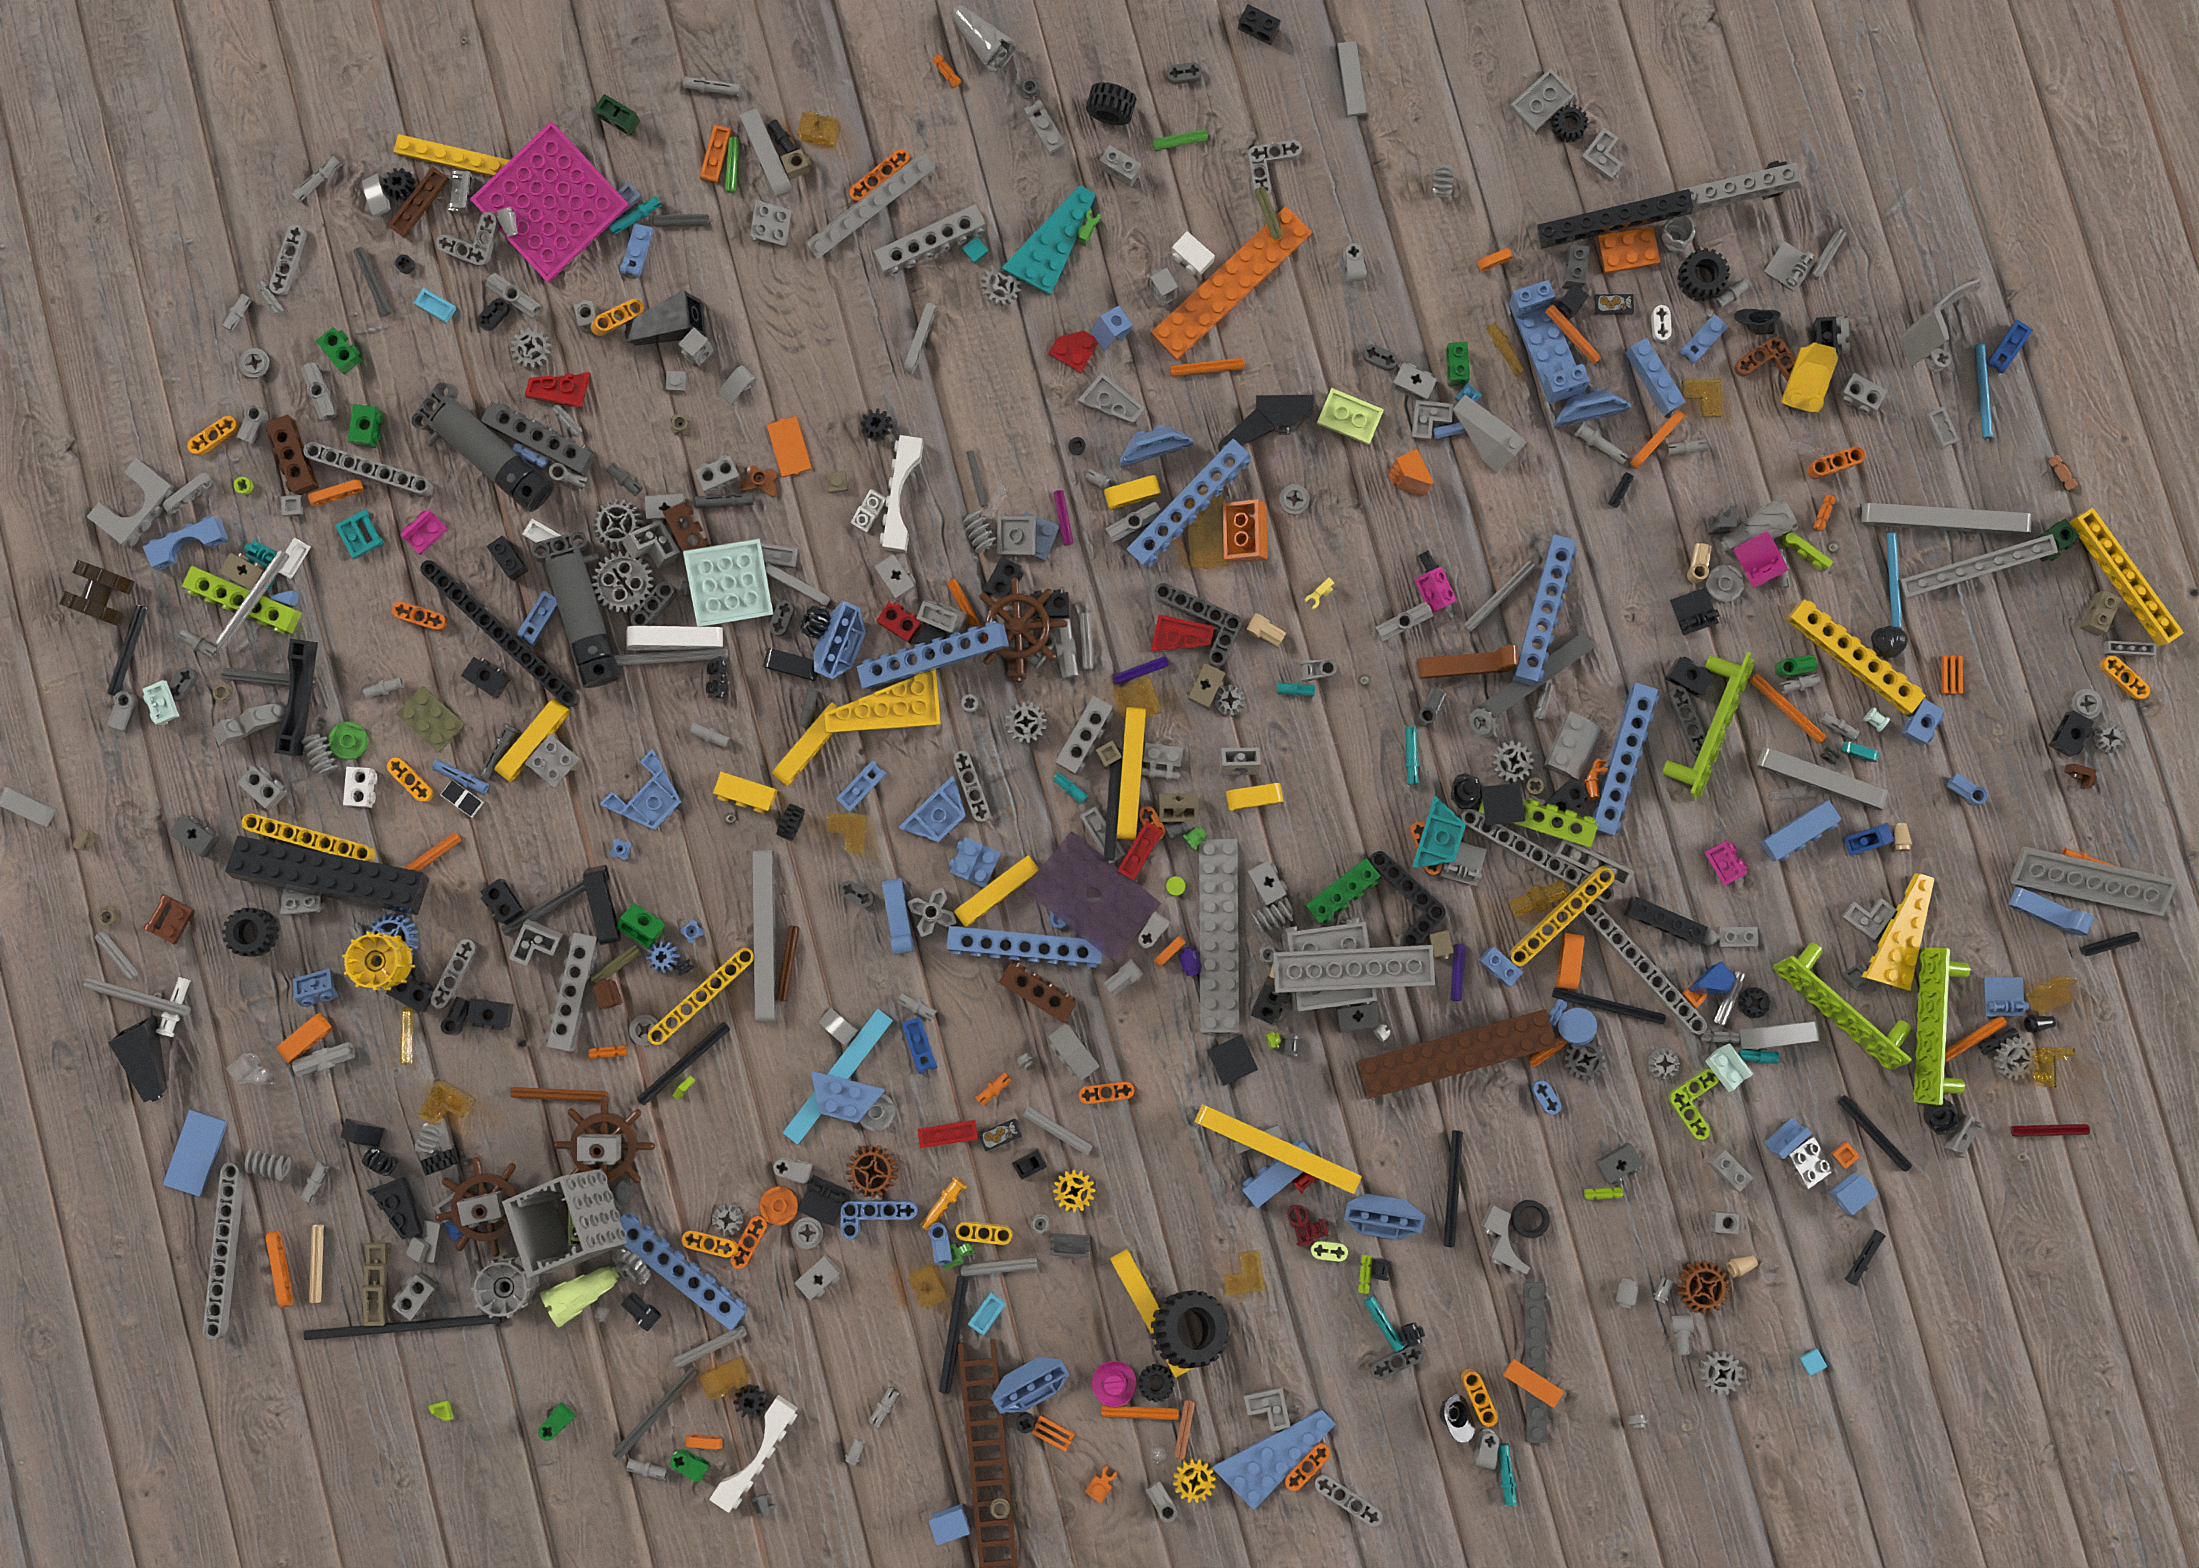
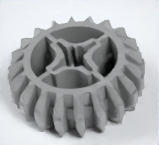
M614 499L613 505L610 501H607L606 508L600 505L602 511H595L598 518L594 517L592 520L597 524L592 525V528L597 530L594 532V536L599 537V543L604 542V547L610 546L611 550H615L617 546L618 550L622 551L623 542L627 535L640 529L641 527L639 526L644 525V521L639 520L643 516L641 513H637L639 509L633 507L631 502L626 504V501L622 499L619 504L618 500ZM616 511L627 512L626 514H622L620 516H614L612 514ZM608 518L610 523L606 528L607 530L604 531V523ZM632 518V528L628 532L627 525ZM613 519L620 523L623 531L620 528H617L616 523L613 521ZM618 533L624 535V537L619 539L609 538L610 536H614Z

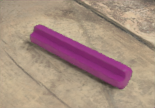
M1057 490L1054 491L1063 544L1068 546L1073 544L1064 491Z

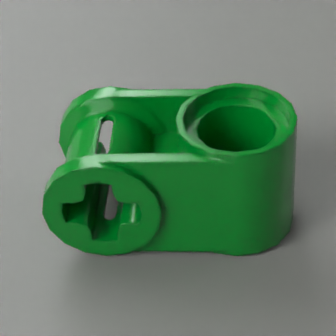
M561 1402L538 1430L539 1437L544 1441L552 1440L574 1419L576 1414ZM551 1427V1433L547 1434V1428Z
M684 1449L675 1451L670 1460V1465L674 1470L697 1483L701 1482L710 1466V1463L705 1459L695 1456ZM680 1456H682V1457H683V1460H682V1462L679 1464V1463L677 1462V1461H678V1458H679Z

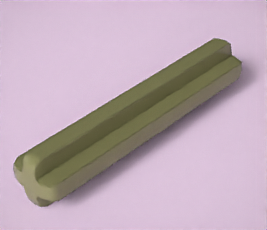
M1263 186L1256 188L1255 194L1272 238L1274 240L1282 238V231L1266 190Z
M637 945L628 949L590 977L592 983L595 985V982L607 979L642 953L641 949Z

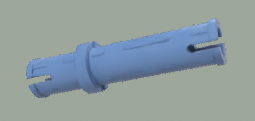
M436 759L432 765V770L463 784V787L467 789L471 788L484 795L489 788L488 783L475 778L473 774H467L439 759ZM446 769L449 770V771H451V772H453V773H455V774H457V776L454 775V774H452V773H450V772H448V771H446ZM463 778H466V779H468V780L474 782L475 784H472V783H470V782L464 780Z

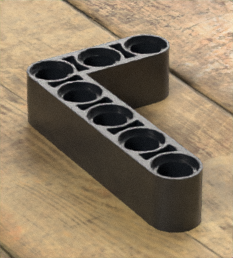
M1383 851L1374 852L1369 857V862L1375 870L1422 913L1400 938L1401 946H1408L1405 943V938L1408 935L1414 938L1412 946H1419L1445 917V908ZM1376 855L1382 856V865L1375 864L1374 857ZM1390 868L1397 870L1396 878H1391L1388 875ZM1404 881H1408L1412 885L1409 892L1405 891L1402 887ZM1419 894H1423L1426 897V902L1423 905L1417 902ZM1434 907L1440 910L1438 918L1433 917L1431 914V910ZM1421 921L1427 924L1425 932H1421L1418 928V924Z

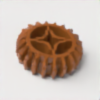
M872 1144L869 1145V1151L863 1146L861 1147L862 1154L859 1150L855 1151L857 1158L850 1156V1160L854 1163H847L846 1165L852 1168V1170L846 1171L847 1175L852 1174V1177L848 1178L847 1182L854 1180L855 1183L851 1188L854 1189L858 1186L857 1194L864 1190V1197H867L869 1192H871V1197L875 1198L877 1191L881 1197L883 1196L882 1189L887 1193L890 1191L887 1185L894 1187L895 1183L891 1179H898V1176L894 1175L893 1172H898L899 1168L892 1167V1165L897 1164V1160L891 1162L890 1159L894 1155L891 1153L887 1157L885 1154L888 1149L885 1148L883 1152H880V1145L876 1147V1151ZM873 1155L870 1165L858 1164L863 1157ZM879 1157L886 1163L888 1172L880 1169L878 1165ZM874 1165V1170L877 1171L878 1174H873V1176L871 1177L870 1172L866 1169H870L871 1166ZM857 1170L865 1174L866 1185L859 1180ZM874 1178H887L882 1185L871 1187Z
M1702 1260L1701 1265L1699 1261H1694V1267L1691 1264H1687L1689 1270L1682 1269L1681 1271L1685 1275L1683 1277L1678 1276L1682 1283L1676 1284L1677 1287L1682 1288L1677 1291V1294L1682 1296L1680 1301L1682 1303L1686 1302L1685 1307L1688 1309L1692 1307V1311L1695 1313L1699 1310L1701 1314H1705L1707 1310L1711 1314L1713 1313V1308L1717 1311L1720 1310L1718 1304L1725 1305V1302L1722 1300L1723 1297L1729 1298L1725 1291L1731 1290L1730 1287L1725 1286L1730 1282L1729 1279H1723L1727 1275L1726 1272H1720V1266L1717 1265L1715 1267L1713 1262L1707 1264L1706 1260ZM1707 1271L1714 1276L1703 1279L1698 1273ZM1693 1278L1694 1286L1689 1291V1285ZM1702 1283L1706 1284L1704 1286L1705 1291L1701 1290L1703 1288L1701 1285ZM1717 1285L1716 1294L1713 1295V1288ZM1701 1295H1704V1297L1707 1298L1708 1301L1699 1303L1696 1302L1693 1298L1695 1296L1699 1297Z

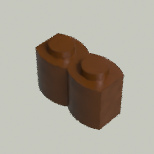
M602 979L595 982L596 986H593L592 989L600 1010L609 1009L623 1003L616 981L611 982V979Z

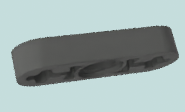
M1419 1345L1406 1346L1398 1352H1393L1374 1361L1370 1366V1373L1375 1379L1383 1380L1419 1363L1424 1357L1423 1349ZM1412 1349H1415L1416 1351L1419 1350V1353H1417L1418 1357L1414 1358L1413 1356H1410L1407 1358L1409 1362L1406 1363V1359L1402 1355V1353L1405 1352V1355L1408 1356L1412 1353ZM1396 1356L1402 1359V1364L1399 1367H1393L1391 1364L1392 1359ZM1385 1361H1387L1392 1369L1391 1371H1388V1368L1383 1369L1382 1375L1374 1374L1376 1366L1379 1365L1381 1368L1386 1366Z

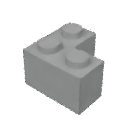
M661 520L630 532L623 542L632 559L649 553L657 568L673 563L680 554L679 549Z
M527 919L523 923L509 959L527 966L536 949L553 956L559 946L563 933Z
M1067 1023L1048 1036L1052 1042L1050 1047L1056 1054H1061L1058 1058L1064 1066L1069 1065L1067 1069L1073 1077L1077 1074L1082 1081L1100 1067Z

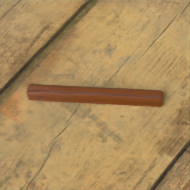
M512 1087L510 1093L512 1098L601 1102L603 1095L608 1096L606 1091Z

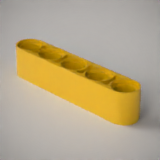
M556 698L552 699L498 762L494 770L508 782H512L526 767L525 762L567 718L570 709Z
M831 703L773 770L772 775L785 786H788L833 734L825 733L824 713L838 708L834 703Z
M1029 855L1024 857L954 911L955 915L964 927L969 926L1040 872V869Z

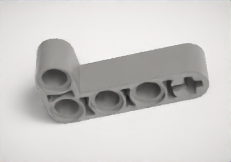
M1817 1021L1739 1029L1742 1049L1767 1048L1820 1040Z

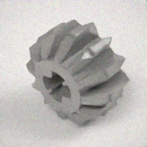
M1436 165L1432 186L1434 196L1444 198L1451 195L1454 175L1452 166Z
M431 1122L424 1124L418 1134L415 1151L424 1156H432L442 1139L443 1127Z

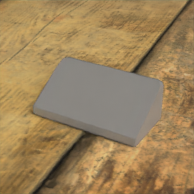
M424 1220L421 1239L430 1244L424 1259L426 1262H438L444 1228L443 1222Z

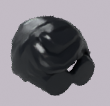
M1894 626L1876 629L1871 636L1873 651L1879 657H1897L1907 646V634L1901 628Z
M1464 773L1455 777L1451 789V800L1458 808L1472 809L1481 802L1482 785L1479 778Z
M1943 1098L1942 1105H1925L1923 1119L1927 1126L1936 1134L1943 1135L1949 1130H1954L1958 1127V1113L1956 1107L1950 1101Z

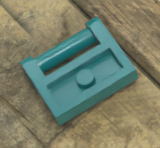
M362 510L335 525L353 559L385 544L370 521V515L367 510ZM361 520L373 540L367 543L357 524Z

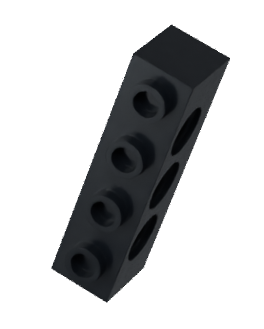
M1639 897L1630 898L1624 913L1629 918L1693 945L1702 944L1708 929L1707 926Z

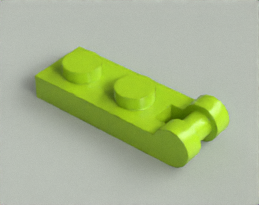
M1793 532L1783 536L1780 540L1783 547H1791L1800 558L1810 561L1811 565L1817 570L1825 571L1833 564L1831 559Z

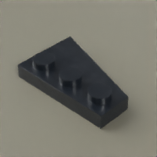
M405 1177L367 1190L370 1196L373 1195L378 1202L377 1206L380 1210H383L388 1216L390 1224L402 1240L423 1232Z

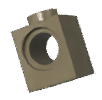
M802 148L780 156L789 180L810 172L809 165H811L808 154L804 155ZM796 161L802 162L799 166H793V163Z
M1448 930L1427 936L1429 945H1433V957H1438V960L1450 958L1449 954L1454 953Z

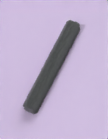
M362 247L354 249L353 252L380 314L383 317L390 315L392 311L365 250Z

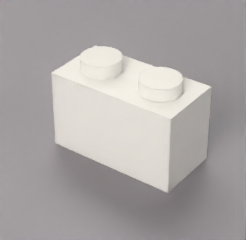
M1188 231L1173 245L1171 251L1173 259L1178 263L1182 262L1186 266V270L1191 275H1196L1197 277H1200L1215 259V255Z

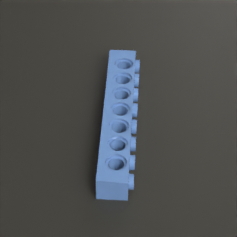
M1232 439L1140 534L1127 550L1145 568L1148 565L1154 564L1157 560L1156 556L1161 551L1165 552L1170 547V542L1174 538L1177 539L1184 532L1183 528L1187 524H1192L1197 518L1196 515L1201 510L1204 511L1210 505L1209 501L1214 496L1218 497L1223 492V487L1227 483L1235 480L1237 477L1236 473L1241 468L1245 469L1250 464V454L1236 440ZM1228 460H1235V464L1232 467L1226 466ZM1216 473L1222 474V477H1221L1220 480H1218V481H1213V480H1212V477H1213L1214 474H1216ZM1202 487H1208V492L1205 495L1199 494V490ZM1188 501H1195L1193 508H1186ZM1175 515H1182V518L1179 522H1173V517ZM1167 528L1168 534L1166 536H1160L1159 533L1161 529ZM1149 542H1155V547L1152 550H1146Z
M1553 535L1550 541L1519 654V666L1515 669L1513 681L1534 687L1538 681H1542L1544 670H1541L1543 663L1546 664L1549 656L1546 649L1547 646L1552 644L1554 635H1551L1552 628H1556L1558 623V617L1555 616L1557 610L1560 611L1563 600L1560 599L1561 594H1565L1568 582H1565L1566 576H1570L1573 565L1570 564L1571 558L1574 559L1576 556L1577 547H1574L1576 540ZM1556 556L1564 557L1565 561H1559ZM1551 573L1559 574L1560 578H1553ZM1552 590L1555 596H1549L1546 591ZM1542 608H1548L1551 613L1545 614ZM1537 626H1544L1546 631H1539ZM1532 643L1540 644L1541 649H1535ZM1527 661H1534L1536 667L1529 666Z
M996 621L988 622L985 624L986 627L979 629L977 626L967 629V633H952L950 638H936L932 640L931 644L920 643L911 650H908V648L900 649L897 651L898 654L895 655L888 653L881 655L880 659L875 661L873 659L864 660L862 665L857 666L862 688L871 689L1007 648L1009 643L1004 624L997 623ZM984 634L988 635V641L986 643H983L982 637ZM967 639H969L971 643L968 649H966L964 645ZM951 644L953 650L948 654L947 647ZM931 650H934L935 657L931 660L929 653ZM914 655L917 656V663L915 665L912 663ZM897 660L900 663V667L898 670H896L894 667V664ZM879 666L882 667L881 675H878L877 669Z
M1639 683L1631 685L1607 768L1609 771L1605 773L1599 792L1601 798L1597 800L1592 816L1596 819L1595 822L1599 823L1597 833L1611 837L1620 830L1621 822H1619V819L1626 810L1624 802L1631 793L1632 786H1630V782L1637 773L1635 765L1642 756L1643 750L1641 745L1648 736L1646 728L1653 719L1654 714L1651 712L1659 699V695H1657L1658 689ZM1638 701L1645 704L1644 711L1638 708ZM1633 719L1639 721L1640 727L1638 729L1632 726ZM1628 737L1634 740L1633 747L1628 746L1626 742ZM1623 755L1628 757V765H1624L1621 762ZM1617 773L1623 776V783L1616 781ZM1611 792L1617 793L1618 800L1616 802L1611 800ZM1606 810L1612 812L1613 817L1611 820L1605 817Z
M949 926L947 949L951 950V954L962 955L963 951H969L971 956H982V953H990L989 957L1001 958V955H1009L1008 959L1020 960L1021 956L1028 957V961L1039 962V959L1042 958L1047 959V963L1058 964L1059 960L1066 961V965L1078 966V962H1084L1086 967L1097 968V964H1101L1103 941ZM965 936H970L973 939L970 947H965L962 944ZM984 938H990L992 941V946L989 949H984L981 945ZM1003 940L1011 942V948L1008 951L1001 949L1000 945ZM1024 941L1029 942L1031 946L1030 950L1026 953L1020 950V944ZM1043 943L1048 944L1050 947L1049 953L1045 955L1039 952V946ZM1066 945L1069 948L1067 956L1059 955L1058 948L1060 946ZM1080 947L1088 949L1089 953L1086 958H1080L1077 955V950Z
M632 1213L623 1214L620 1222L626 1232L627 1244L623 1246L633 1254H638L643 1262L732 1331L749 1310L745 1307L747 1304L740 1298L735 1299L731 1296V1291L725 1286L720 1287L715 1283L716 1279L710 1274L705 1275L700 1271L701 1268L693 1261L691 1263L688 1262L681 1251L673 1250L669 1247L670 1243L662 1237L659 1239L654 1235L655 1231L651 1227L640 1224L637 1216ZM631 1229L638 1231L637 1239L630 1236ZM646 1241L653 1243L654 1248L652 1251L646 1249ZM661 1253H666L669 1256L668 1263L661 1261ZM677 1265H681L684 1268L683 1275L676 1273L675 1268ZM692 1277L699 1279V1287H694L691 1284ZM708 1289L714 1291V1299H709L706 1296ZM724 1301L730 1304V1311H724L721 1303Z

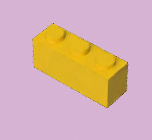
M720 771L713 793L718 795L717 799L728 802L731 799L736 801L735 805L747 808V805L754 807L753 811L765 814V811L771 812L778 790Z

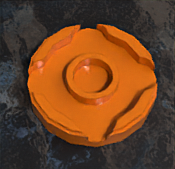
M785 1186L771 1187L764 1192L759 1204L762 1217L767 1222L779 1226L787 1224L794 1219L799 1207L797 1196L791 1189Z

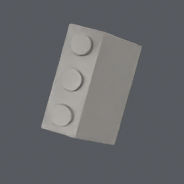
M1571 711L1565 714L1544 767L1580 781L1601 728L1589 719Z

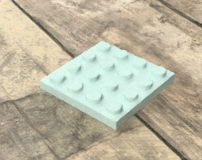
M760 538L683 551L697 627L773 614Z

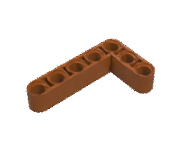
M1517 645L1502 646L1495 652L1417 659L1420 679L1509 672L1519 666Z

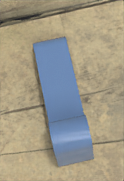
M902 878L882 881L893 955L914 952Z
M2015 887L2008 906L2076 936L2087 935L2095 918L2087 912L2070 910L2020 887Z
M849 1200L841 1207V1234L846 1239L855 1238L860 1232V1220L912 1219L918 1213V1205L913 1200ZM898 1204H901L900 1209H905L908 1205H910V1207L914 1209V1211H912L910 1215L908 1214V1211H901L900 1215H898ZM853 1205L856 1209L855 1214H848L846 1206ZM866 1205L874 1206L875 1213L873 1215L866 1213ZM892 1205L895 1209L894 1214L888 1215L885 1212V1206ZM849 1224L855 1227V1233L852 1235L848 1234L845 1229Z

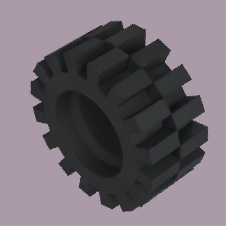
M1568 104L1566 108L1564 106L1561 107L1554 116L1552 131L1553 133L1556 132L1555 136L1557 138L1561 137V141L1566 139V142H1570V140L1574 142L1586 130L1588 117H1585V111L1581 112V107L1576 109L1577 105L1571 107ZM1567 117L1573 118L1577 123L1576 128L1567 129L1563 125V120Z
M789 804L779 822L776 835L792 841L799 830L805 809Z
M455 1148L420 1161L425 1176L460 1163Z
M1161 1364L1148 1365L1139 1376V1389L1147 1400L1162 1402L1172 1394L1174 1379L1167 1367H1163ZM1156 1375L1162 1377L1164 1385L1160 1390H1152L1149 1387L1148 1383L1151 1377Z

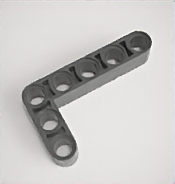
M1167 583L1158 584L1154 593L1158 602L1220 629L1210 651L1208 663L1214 668L1222 667L1242 624L1240 617ZM1160 589H1166L1168 591V595L1166 597L1159 596L1158 591ZM1181 596L1185 598L1186 602L1183 605H1178L1175 599ZM1199 604L1203 607V611L1197 613L1193 610V606ZM1217 612L1220 615V619L1217 621L1212 620L1210 614ZM1229 620H1235L1238 626L1236 628H1230L1227 622ZM1227 637L1230 640V644L1227 646L1222 645L1220 638ZM1214 654H1219L1222 657L1220 663H1215L1212 660Z

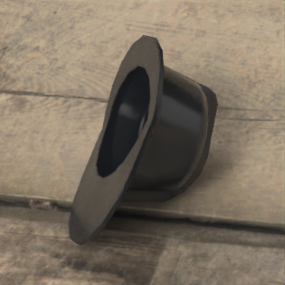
M1742 309L1734 314V319L1737 322L1747 324L1749 330L1756 335L1773 334L1776 321L1781 317V313L1776 310Z
M1458 1394L1452 1395L1442 1402L1439 1411L1440 1419L1448 1427L1451 1436L1456 1441L1461 1443L1468 1442L1472 1439L1475 1430L1468 1403L1463 1396Z

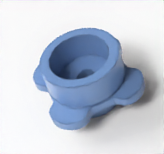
M614 839L610 855L626 860L631 843Z
M690 920L689 924L680 930L689 943H694L698 936L704 934V930L699 928L696 920Z

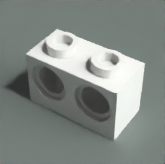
M346 767L343 805L372 808L376 799L374 784L377 783V773H375L374 769ZM364 773L365 780L360 783L359 776ZM362 792L364 798L359 802L357 796Z

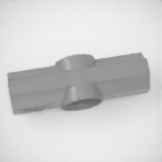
M494 273L488 277L485 284L487 288L531 319L538 315L541 308L539 303L498 274ZM512 293H517L515 298L510 299Z
M315 362L303 365L301 371L307 384V393L312 398L320 421L334 419L337 414L330 398V391L325 385L318 364ZM322 388L321 393L316 395V391Z
M1153 502L1136 512L1128 514L1127 517L1110 525L1105 530L1112 543H1115L1152 523L1162 512L1158 504ZM1137 519L1139 524L1131 526L1129 520Z
M1424 602L1406 612L1400 613L1398 616L1380 624L1374 629L1381 642H1384L1433 617L1432 610L1427 602ZM1406 618L1408 626H1402L1399 619Z
M1061 619L1066 620L1068 625L1065 628H1055L1057 657L1060 660L1062 678H1072L1078 676L1075 641L1072 638L1070 619Z
M347 1042L332 1048L328 1047L315 1051L312 1055L294 1060L292 1065L293 1071L297 1077L317 1070L323 1071L332 1068L335 1064L355 1058V1050L352 1044Z

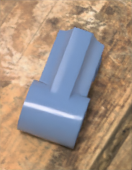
M1958 773L1953 775L1946 786L1964 798L1969 805L1984 803L1988 798L1985 788L1976 786ZM1974 791L1980 796L1978 801L1973 798Z
M935 1223L929 1229L935 1265H946L952 1262L949 1242L950 1234L943 1224ZM938 1231H943L941 1237L935 1238Z

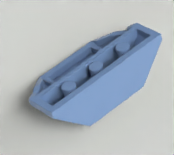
M1601 388L1594 389L1589 394L1583 395L1581 393L1572 396L1556 418L1553 427L1556 428L1624 413L1631 408V404L1608 389L1602 391Z
M1164 425L1154 427L1153 431L1149 432L1145 430L1135 433V436H1132L1122 454L1119 463L1120 468L1193 447V439L1170 426L1164 427Z
M842 601L830 614L828 630L819 638L814 650V671L830 679L853 667L866 634L861 609L846 601Z
M1364 1194L1347 1203L1344 1221L1359 1234L1400 1240L1414 1234H1420L1424 1225L1425 1215L1406 1200Z
M1037 1357L1005 1375L991 1399L1000 1414L1005 1412H1024L1058 1393L1070 1374L1061 1359Z

